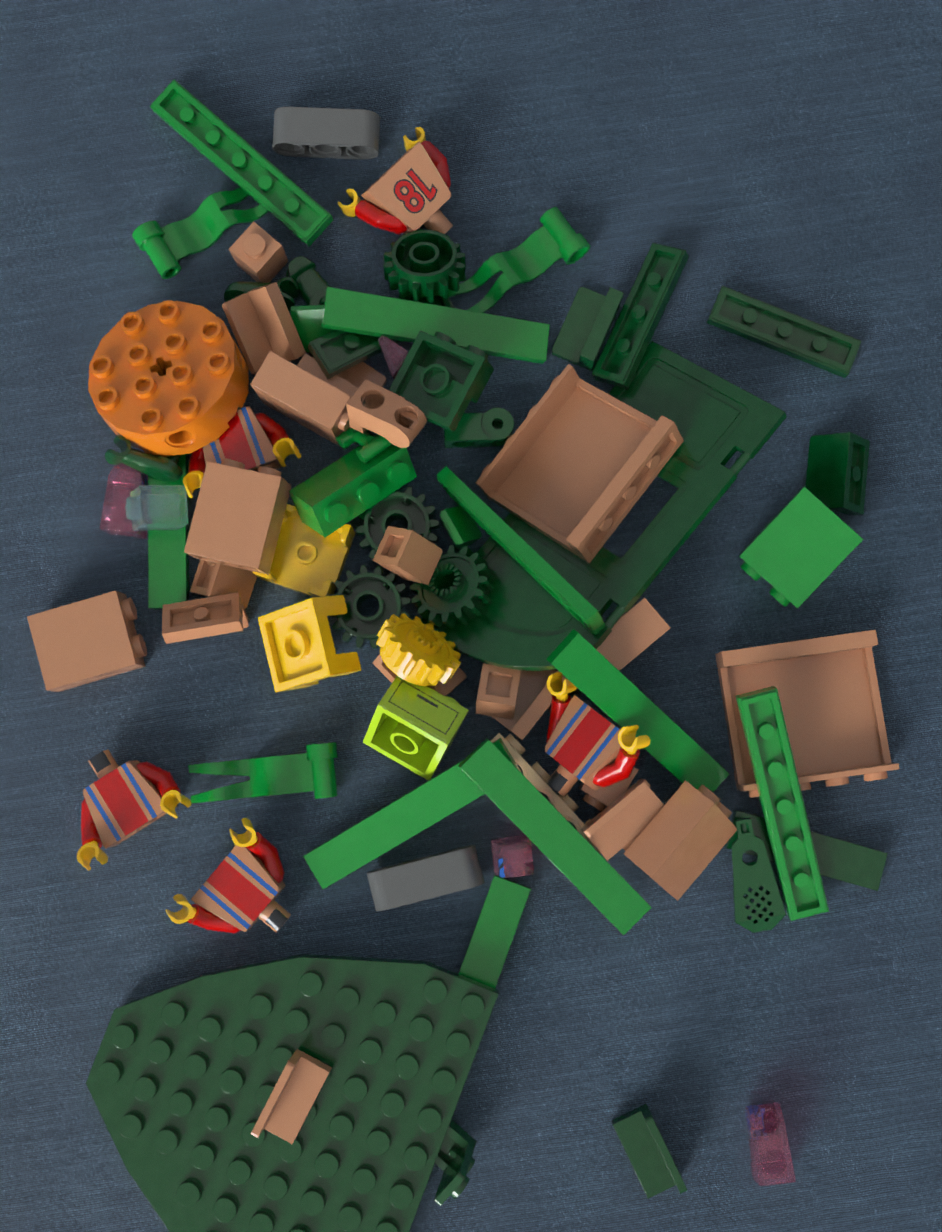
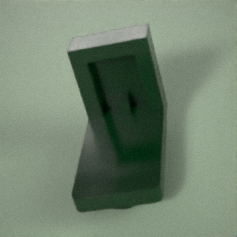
M452 1119L435 1164L444 1171L434 1201L439 1206L449 1196L456 1199L463 1192L470 1180L466 1175L475 1163L472 1155L477 1141Z

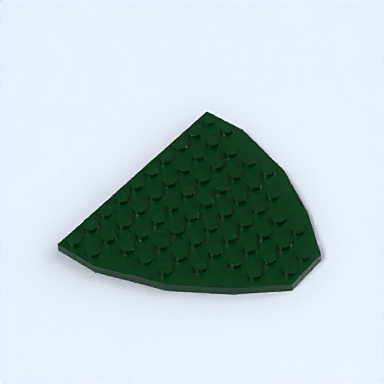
M302 954L206 973L115 1008L86 1085L126 1169L169 1232H409L498 997L499 990L430 962L416 960ZM297 1049L332 1067L293 1144L265 1129L258 1138L251 1135L288 1060Z

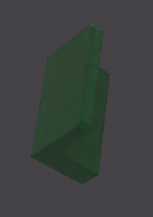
M580 287L554 343L552 354L592 371L619 310L624 293L610 287L607 295L604 296L588 288Z
M851 432L811 436L805 488L830 510H836L850 516L864 515L870 441Z
M647 1104L612 1120V1125L648 1199L675 1185L680 1194L687 1191L682 1176Z

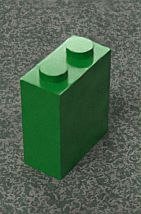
M802 487L739 554L744 560L740 567L755 581L763 577L773 586L769 593L784 607L791 602L798 609L863 541V538L808 489Z

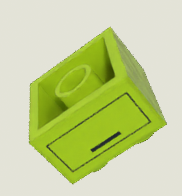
M396 676L377 705L363 743L429 781L451 746L469 710L461 706L452 697L444 696L428 686L415 685Z

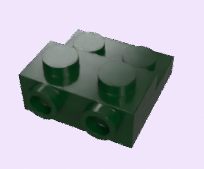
M420 330L389 391L417 406L424 413L427 421L454 433L470 401L478 402L494 368L487 360L489 356L481 349L472 345H468L464 349L455 345V340L441 332H435L433 336Z

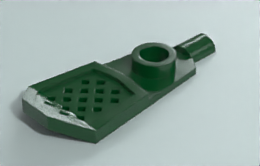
M740 818L736 820L738 838L731 844L734 919L737 924L752 933L772 930L786 915L764 841L754 836L751 818ZM748 850L756 852L755 860L749 863L743 861V854Z

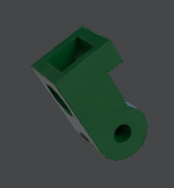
M498 407L492 408L485 413H464L454 433L444 429L445 448L503 446L508 437L513 433V417L509 411Z

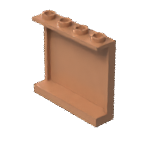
M568 364L562 373L554 378L550 388L540 401L529 410L526 419L515 433L508 437L504 447L494 460L483 469L476 484L489 500L587 563H590L684 440L675 422L663 415L658 421L580 379L573 366Z
M876 630L722 651L715 654L737 790L748 791L749 797H759L736 695L775 686L778 689L801 791L811 789L810 782L825 780L826 787L849 784V776L863 775L864 781L881 780L888 778L887 771L900 769L899 763H891L872 647L878 645Z

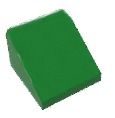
M324 305L291 306V318L306 352H310L308 349L309 342L333 331L332 329L322 328Z
M460 506L444 509L440 512V520L457 549L461 550L464 546H469L481 539L482 534L475 521Z

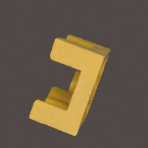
M287 504L270 573L267 575L253 571V574L262 580L312 597H324L334 594L336 590L334 583L336 580L339 581L356 532L351 525L345 524L327 537H323L302 522L295 506Z
M344 595L312 597L258 617L275 693L307 688L319 684V680L348 675L362 670L357 652L336 654L327 616L344 615L347 613Z

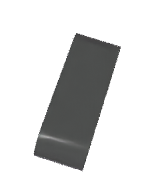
M280 107L274 112L272 149L280 155L289 157L373 159L379 154L381 118L377 113L363 109Z
M475 845L440 852L366 873L376 912L466 890L485 883Z

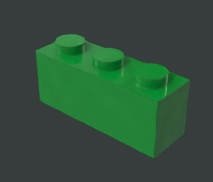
M392 444L368 463L364 464L356 454V451L362 448V446H358L291 489L289 493L302 522L323 537H327L416 478L417 475L407 448H400Z

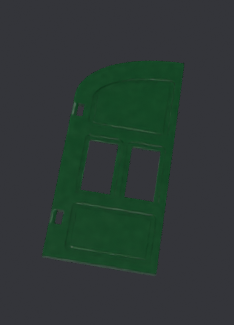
M652 341L646 349L629 389L614 386L609 395L656 421L662 415L675 422L684 441L657 475L678 488V490L622 558H619L602 546L592 561L587 563L513 514L509 513L503 520L598 610L600 616L605 613L612 603L618 605L604 622L606 626L597 635H592L490 536L477 552L493 572V575L489 577V580L495 585L494 589L490 590L489 593L490 603L485 605L480 617L476 616L466 626L458 624L455 625L454 629H449L443 623L440 628L434 626V630L446 633L445 640L456 644L453 650L487 664L515 670L542 671L556 669L546 659L573 629L597 649L612 632L611 629L625 612L631 609L729 489L747 462L755 457L786 419L785 411ZM735 452H741L742 454L730 469L726 468V463ZM424 618L421 619L423 624L431 623L430 621L427 622Z

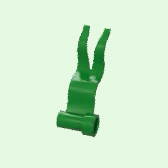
M237 188L233 191H219L208 196L201 203L197 211L188 218L170 223L162 228L155 220L145 222L134 230L132 237L139 249L146 251L162 279H169L181 271L178 261L208 249L217 242L229 227L238 223L258 220L267 214L268 211L261 205L247 210L229 209L221 211L227 205L240 203L249 195L242 188Z
M553 207L541 216L540 222L543 225L541 228L532 233L518 247L491 256L472 277L459 284L460 289L458 292L448 289V298L474 291L486 283L493 275L502 271V274L495 281L486 296L468 309V311L484 313L491 309L513 286L538 278L561 258L567 265L577 262L589 251L591 246L582 233L577 234L558 207Z
M337 742L306 745L307 753L188 765L189 773L250 776L248 781L192 795L191 803L314 791L315 799L337 797L334 758H338Z

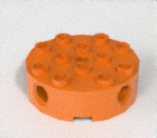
M166 300L161 303L147 305L135 312L126 313L101 339L89 364L88 391L99 415L116 435H121L128 439L132 447L142 449L147 454L163 457L190 454L216 441L229 428L228 422L236 414L238 407H243L249 394V368L223 320L204 306Z

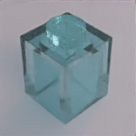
M139 485L130 492V497L126 499V516L128 520H132L133 531L179 530L189 524L187 494L184 485Z

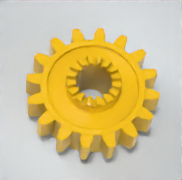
M402 613L400 617L392 614L389 620L386 619L377 634L379 638L376 641V645L380 646V656L383 662L393 673L412 684L425 687L436 686L439 681L446 684L461 664L459 661L461 654L453 650L456 646L454 642L445 640L446 633L435 631L432 623L423 624L417 616L411 620L405 613Z

